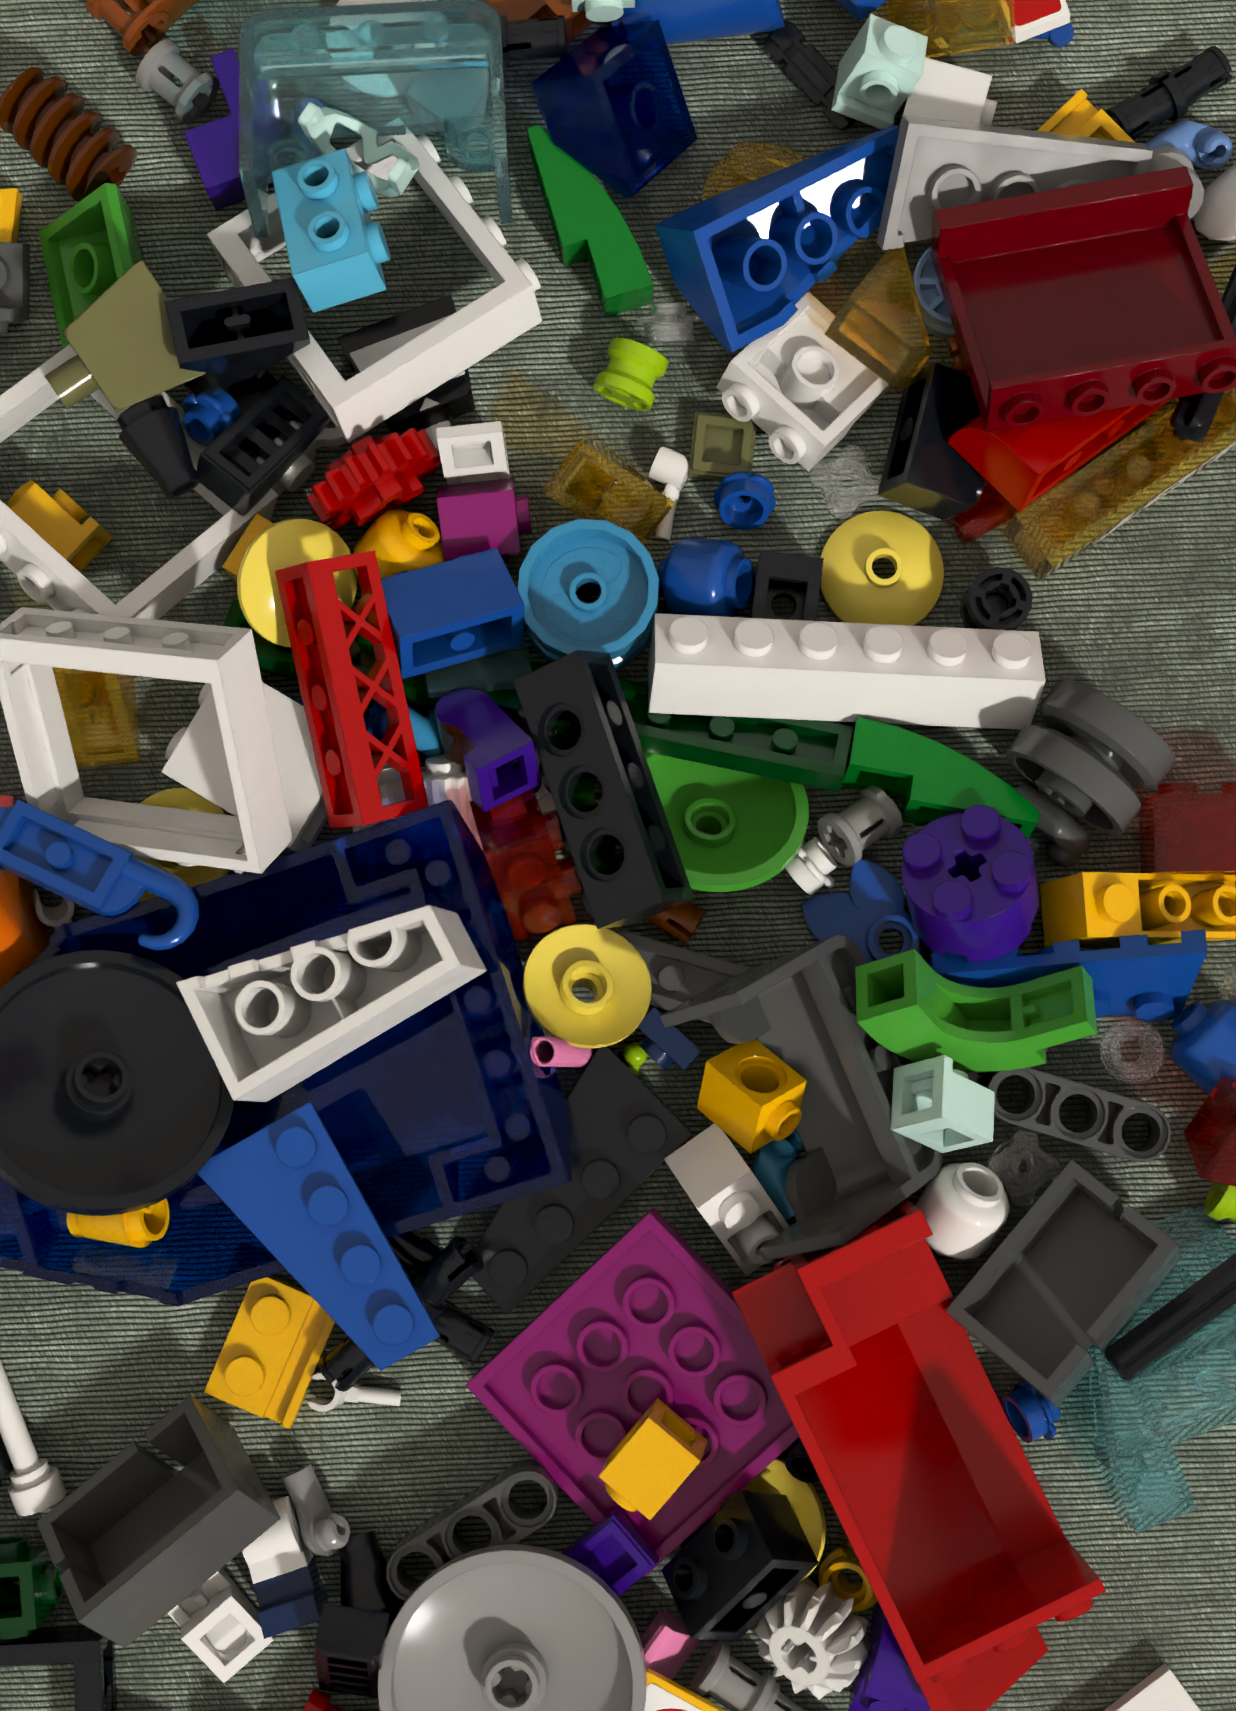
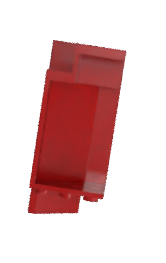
M903 1200L845 1245L788 1256L772 1266L774 1271L745 1283L731 1293L931 1711H986L1048 1651L1037 1625L1055 1617L1056 1621L1063 1622L1084 1614L1094 1605L1092 1598L1106 1592L1098 1575L1064 1536L966 1331L945 1311L951 1304L950 1298L953 1297V1294L925 1239L933 1235L921 1209L909 1201Z

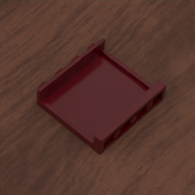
M1186 166L934 210L930 256L987 432L1006 428H1026L1036 423L1073 416L1088 417L1101 411L1140 404L1155 405L1168 399L1201 393H1221L1236 387V335L1188 216L1194 184Z

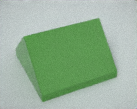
M102 184L38 232L62 349L68 346L69 343L61 331L127 269L138 261L143 260L144 262L135 216L116 184Z

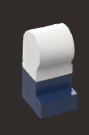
M289 1496L272 1501L281 1519L242 1551L260 1607L257 1615L264 1639L319 1621L323 1605L329 1603L314 1554L306 1548L303 1542L297 1514Z

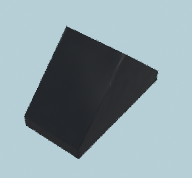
M293 277L165 301L180 369L249 379L310 344L298 285Z

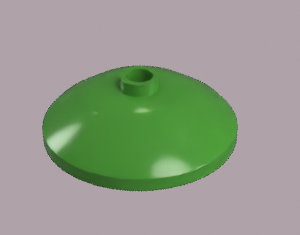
M644 752L691 889L706 892H730L747 889L773 878L795 858L804 841L809 820V804L803 784ZM700 831H712L715 835L704 834Z

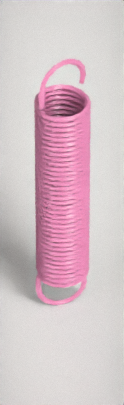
M533 1037L529 1054L534 1064L542 1067H584L591 1061L593 1050L592 1048L571 1046L565 1040L557 1037Z

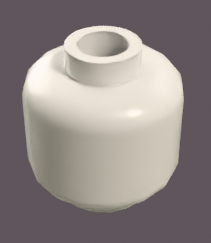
M973 1162L954 1163L943 1166L939 1173L930 1180L916 1204V1207L921 1209L933 1235L925 1238L930 1249L939 1255L959 1260L975 1259L987 1251L1006 1223L1010 1211L1008 1196L999 1177L987 1167Z

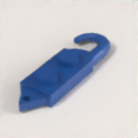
M17 799L13 807H0V868L103 917L105 915L115 916L126 912L138 902L145 891L169 901L177 910L176 923L165 934L156 936L140 935L138 937V944L155 951L168 950L184 943L194 932L199 919V901L193 889L179 877L134 857L132 852L19 799Z

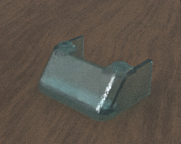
M441 0L271 9L254 14L243 24L239 35V174L255 237H268V183H273L271 172L319 156V152L310 143L298 123L299 116L309 102L320 108L328 107L345 112L376 129L378 136L444 132L446 153L455 166L469 172L495 171L500 224H513L501 20L497 11L491 5L480 0ZM338 123L334 125L331 138L362 137L360 134Z

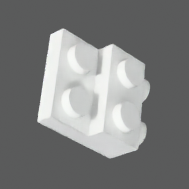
M808 291L795 304L798 311L783 326L751 342L730 361L716 388L723 393V405L733 418L741 422H748L751 419L769 435V446L778 459L787 464L798 462L809 472L846 436L852 425L891 388L900 373Z

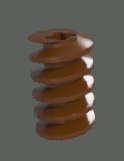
M31 67L20 74L0 97V128L6 133L13 134V139L23 150L30 151L31 157L39 166L48 168V173L57 183L66 185V191L74 200L81 201L104 183L116 184L118 187L136 161L138 154L136 149L131 144H125L116 149L120 139L118 131L114 127H107L99 131L103 120L101 115L96 110L82 113L85 101L79 93L66 95L68 85L61 76H52L44 80L42 69Z

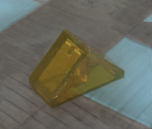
M904 247L887 250L850 294L825 332L827 337L895 389H906L932 354Z
M582 438L542 489L548 497L581 518L607 520L632 532L643 545L675 504L668 495L604 443Z
M53 667L77 767L139 762L140 744L134 676Z

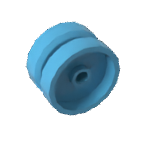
M577 519L551 528L531 546L519 569L518 592L524 602V625L530 643L548 663L576 650L610 653L615 670L626 667L646 649L652 636L654 613H658L659 577L650 552L632 532L607 520ZM593 593L600 595L599 599L593 603H583L578 599L581 594H584L588 599H590Z

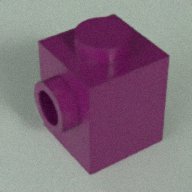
M514 478L440 485L438 487L437 504L444 561L453 560L461 555L475 554L497 548L504 563L510 560L509 554L521 553L520 534L532 533L528 495L516 496Z

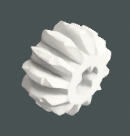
M807 1577L796 1584L759 1620V1624L755 1629L757 1635L762 1639L758 1655L773 1661L775 1664L773 1677L784 1675L791 1680L795 1694L808 1687L819 1700L833 1690L840 1693L844 1687H848L858 1675L859 1669L867 1659L868 1651L871 1647V1643L865 1637L869 1620L854 1615L851 1611L854 1598L842 1601L835 1596L832 1582L817 1588L813 1581Z

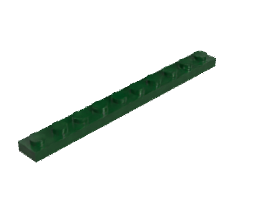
M233 599L223 626L252 629L260 672L298 679L292 649L274 644L260 636L247 622L241 610L239 600ZM358 633L349 648L351 661L355 668L368 676L376 661L373 644ZM494 653L402 679L408 703L435 708L440 698L450 692L459 689L480 690L488 695L517 725L524 726L518 713V703L520 700L513 681L547 664ZM619 679L644 752L840 792L853 727L817 720L649 713L648 684ZM577 718L573 726V736L580 738L581 724Z

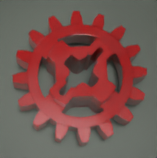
M411 428L400 437L397 432L372 439L371 435L352 444L349 451L337 461L327 466L326 473L324 474L327 480L311 488L313 494L307 497V501L320 523L329 528L335 527L336 530H340L351 521L354 525L358 524V526H361L369 521H375L388 510L402 508L411 499L422 494L424 487L421 480L436 473L435 467L441 463L440 454L425 429L417 432L415 428Z

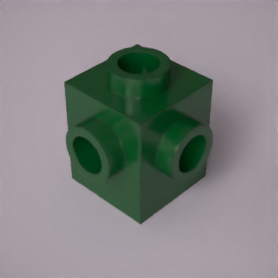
M26 1536L0 1539V1639H16L34 1634L36 1629L56 1610L55 1604H59L62 1600L63 1585L59 1578L62 1570L55 1567L54 1563H52L46 1544L30 1546L29 1537ZM19 1576L20 1589L14 1586L11 1577Z

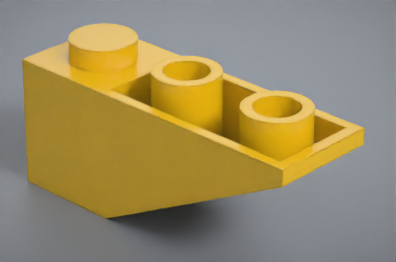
M1080 872L1040 884L1045 947L1053 946L1052 942L1079 940L1080 948L1120 946L1119 937L1144 934L1148 936V945L1182 943L1181 931L1204 929L1206 941L1236 940V875Z

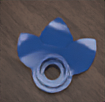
M860 859L859 862L853 865L850 875L849 893H824L802 903L801 910L804 920L811 933L819 941L837 935L845 936L857 945L866 963L915 949L921 955L923 942L913 927L911 916L904 912V892L901 884L891 873L871 861ZM887 929L895 930L902 939L901 948L893 954L886 953L879 945L880 934Z

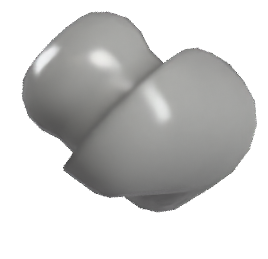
M305 1464L282 1476V1481L295 1508L306 1548L320 1556L333 1555L337 1549L343 1548L349 1541V1524L342 1515L333 1513L312 1464Z

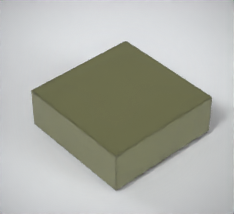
M695 412L688 478L722 482V479L730 473L738 471L752 472L757 424L751 419L748 422L738 421L731 415Z

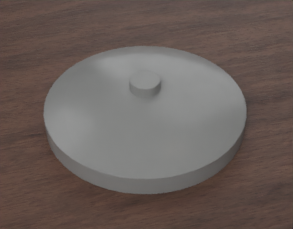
M504 1544L476 1549L450 1560L428 1575L407 1598L392 1623L385 1640L382 1667L378 1672L380 1711H644L647 1694V1670L641 1639L634 1621L617 1594L602 1578L575 1559L543 1547L522 1544Z

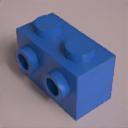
M497 548L475 554L461 555L453 560L412 571H402L381 579L402 679L523 646L524 602Z

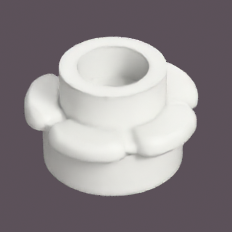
M813 837L808 842L803 841L795 858L785 869L807 894L813 895L824 885L830 889L834 886V879L829 874L838 865L826 847L816 837Z

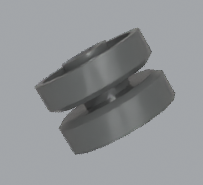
M1068 678L1059 679L1040 704V714L1046 726H1024L1005 751L1006 759L1029 784L1074 817L1110 835L1122 836L1141 810V802L1134 788L1156 789L1175 764L1176 756L1169 745L1149 725L1121 704L1084 683Z

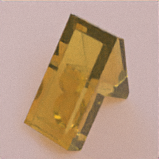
M888 0L890 22L928 37L925 55L927 58L1016 44L1014 0Z

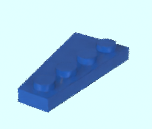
M1204 929L1181 931L1182 943L1148 945V936L1144 934L1119 937L1120 948L1084 951L1080 948L1079 940L1052 942L1053 946L1042 949L1036 955L1023 956L1022 951L1017 947L1006 955L983 962L966 961L965 956L945 952V956L932 952L929 965L936 973L950 981L983 988L1011 986L1082 965L1093 980L1096 1018L1104 1015L1130 1016L1147 1022H1159L1168 1018H1176L1183 1011L1208 951Z
M312 1102L305 1104L213 1156L198 1173L380 1371L441 1336Z

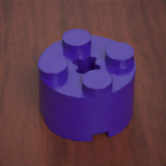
M974 805L965 811L937 818L905 841L902 848L903 859L901 866L903 885L913 927L918 937L928 948L945 956V952L965 956L966 961L983 962L1006 955L1025 941L1032 930L1031 923L1039 907V893L1033 852L1026 836L1017 826L1000 817L998 812L992 807Z

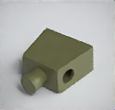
M143 260L138 261L127 269L61 331L77 355L46 374L45 378L66 409H69L100 389L113 409L119 411L206 374V372L179 368L165 301L169 300Z

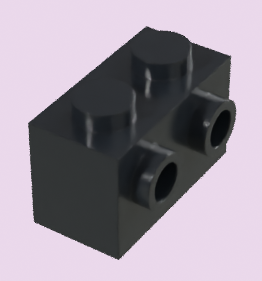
M935 362L906 378L877 495L941 520L973 508L984 490L986 479L947 443L955 432L981 414L969 375Z
M742 1490L726 1498L720 1505V1511L700 1531L692 1534L681 1544V1550L661 1571L691 1639L738 1641L819 1562L786 1495Z

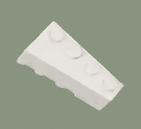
M427 905L349 929L348 933L321 941L312 940L290 947L289 951L260 960L250 959L228 966L227 970L204 977L195 976L178 981L176 984L234 1101L268 1102L487 970L458 914Z

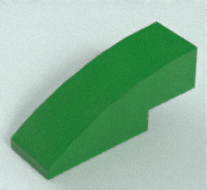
M540 125L526 128L530 157L564 267L588 260L605 318L653 304L654 284L639 245L620 210L595 176L567 147Z
M861 717L856 718L853 725L842 787L862 790L869 785H875L883 789L887 795L903 798L901 807L902 820L912 824L926 826L937 818L965 811L974 805H987L994 808L1000 817L1017 826L1027 839L1038 824L1039 810L1011 785L976 761L935 740L898 726Z

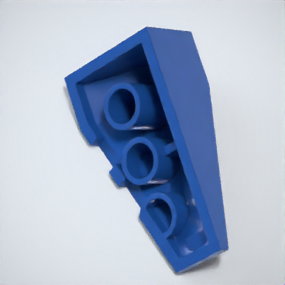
M892 125L710 197L655 225L675 286L726 351L734 352L783 326L798 311L795 304L817 282L825 283L838 269L835 263L859 238H868L879 227L900 126Z

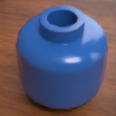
M683 538L673 545L667 557L663 558L657 567L659 594L663 595L666 607L672 614L735 617L740 609L748 606L752 599L755 586L753 564L749 559L745 558L744 553L736 543L726 540Z
M1197 1000L1187 1006L1172 1022L1171 1028L1177 1034L1172 1040L1169 1054L1173 1062L1206 1094L1215 1095L1227 1092L1230 1096H1235L1236 1005L1229 1000H1218L1204 1006Z

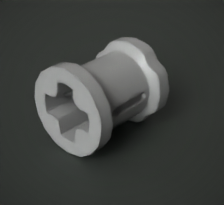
M169 39L159 41L147 52L140 62L135 75V82L141 89L148 92L154 90L176 109L175 115L177 119L183 124L188 125L202 117L210 108L217 96V90L220 85L218 78L212 73L205 72L202 74L182 58L178 45ZM174 76L182 81L183 86L181 88L172 81Z
M869 785L862 789L858 800L840 813H827L817 822V829L824 846L839 863L845 866H853L862 858V851L882 837L889 839L900 834L901 827L903 826L902 816L895 802L883 789L875 785Z

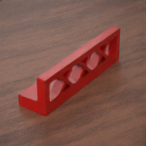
M375 550L305 562L276 570V580L330 829L364 826L429 809ZM357 568L362 597L354 611L338 600L333 572ZM358 633L373 644L376 661L368 676L355 668L351 661L349 648ZM372 698L386 708L390 724L381 741L367 732L363 713ZM385 763H387L400 773L405 800L382 806L377 778Z

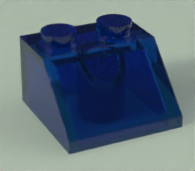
M659 20L599 28L570 51L567 58L560 59L531 83L553 144L623 197L634 196L698 139Z

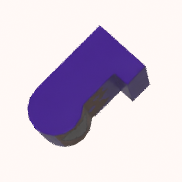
M459 689L440 698L435 706V717L442 751L448 760L456 764L465 765L471 799L484 813L541 785L533 740L488 695L480 690Z

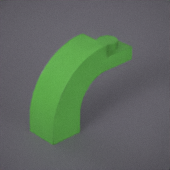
M915 949L855 967L857 1023L880 1045L899 1056L915 1062L946 1055L953 1059L952 1069L960 1071L995 1072L1023 1069L1046 1064V1048L1098 1034L1093 980L1082 965L1023 983L994 988L972 987L950 981L936 973Z

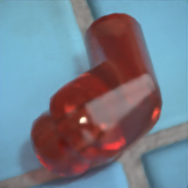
M986 480L978 503L974 504L972 509L951 517V523L959 539L967 545L1011 520L1016 515L1017 509Z

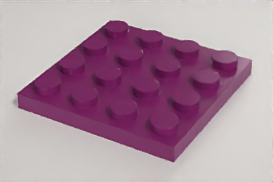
M653 1207L474 1374L465 1386L594 1524H597L618 1507L660 1557L657 1563L658 1566L720 1509V1505L726 1498L743 1489L795 1442L799 1435L731 1293L733 1291ZM658 1398L706 1438L708 1443L701 1462L655 1516L649 1520L638 1510L630 1512L618 1505L606 1491V1483L598 1476L610 1453Z

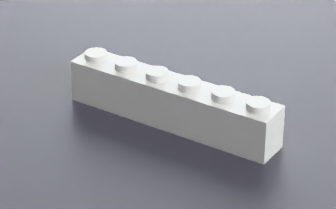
M654 613L648 658L649 713L838 722H855L857 717L886 724L1022 730L1024 726L1031 725L1046 679L1040 637L1037 631Z

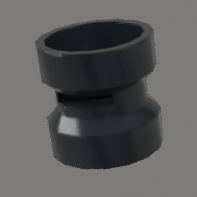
M996 567L986 570L974 580L961 600L960 615L963 625L966 628L1016 630L1027 618L1032 608L1033 595L1029 583L1021 574L1010 568Z

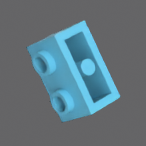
M345 148L272 171L292 276L312 312L315 313L387 290L381 263L390 261L391 257L380 223H372L370 211L379 209V203L368 171L365 170L357 173Z

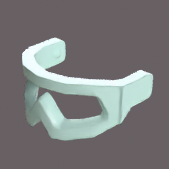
M309 102L299 116L298 123L305 136L308 137L310 143L321 155L337 151L331 146L330 139L334 125L338 123L362 136L363 156L367 164L378 163L390 156L398 158L389 172V181L368 172L378 194L390 198L402 195L420 167L418 158L400 144L391 141L378 146L377 130L345 112L328 107L320 108ZM352 162L357 173L365 171Z

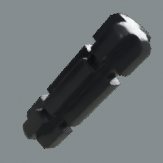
M785 20V27L769 33L763 43L765 50L777 64H781L784 61L788 65L784 71L816 107H820L823 104L827 108L823 114L836 129L844 130L848 128L856 119L831 110L838 72L811 43L805 47L802 43L805 40V36L792 22Z

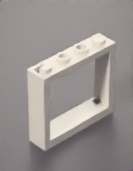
M399 116L377 129L378 146L393 141L406 148L418 158L420 167L413 176L498 286L347 381L343 379L308 331L310 344L286 358L348 443L542 322L535 296V291L540 289L541 285L530 265L523 258L514 262L506 252L508 249L507 242L495 221L489 215L482 219L479 218L473 210L475 204L472 196L457 174L447 177L440 168L442 167L441 159L429 138L424 133L415 137ZM363 139L346 148L352 162L371 174L389 181V172L398 158L390 156L378 163L367 164L363 156ZM275 192L207 233V237L225 274L236 288L272 281L258 262L286 246Z
M70 344L0 395V443L60 399L45 378V375L77 355ZM100 389L90 394L116 419L129 408L115 411ZM165 392L155 395L162 396L168 407L177 408L194 468L197 470L199 454L207 446L198 444L188 435L183 425L185 413L177 402ZM199 483L193 489L219 511L223 517L116 605L1 500L0 561L17 576L20 586L29 597L38 603L46 602L54 610L158 620L223 566L256 513L271 521L278 494L271 488L245 516H241Z
M27 607L19 608L0 623V701L27 804L132 852L136 858L172 861L187 867L201 865L230 869L239 874H242L244 871L262 874L293 840L252 629ZM53 667L211 684L238 816L84 797Z

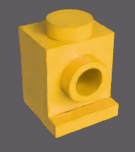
M31 480L20 486L8 501L7 506L79 572L113 538L91 516L81 525V522L89 514L61 488L51 497L36 482Z

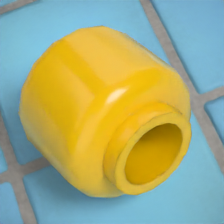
M402 509L388 510L379 516L353 549V554L375 550L381 579L402 571H412L446 562L444 561L442 538L436 524L421 513H413ZM354 568L355 573L357 575V582L360 585L357 568Z

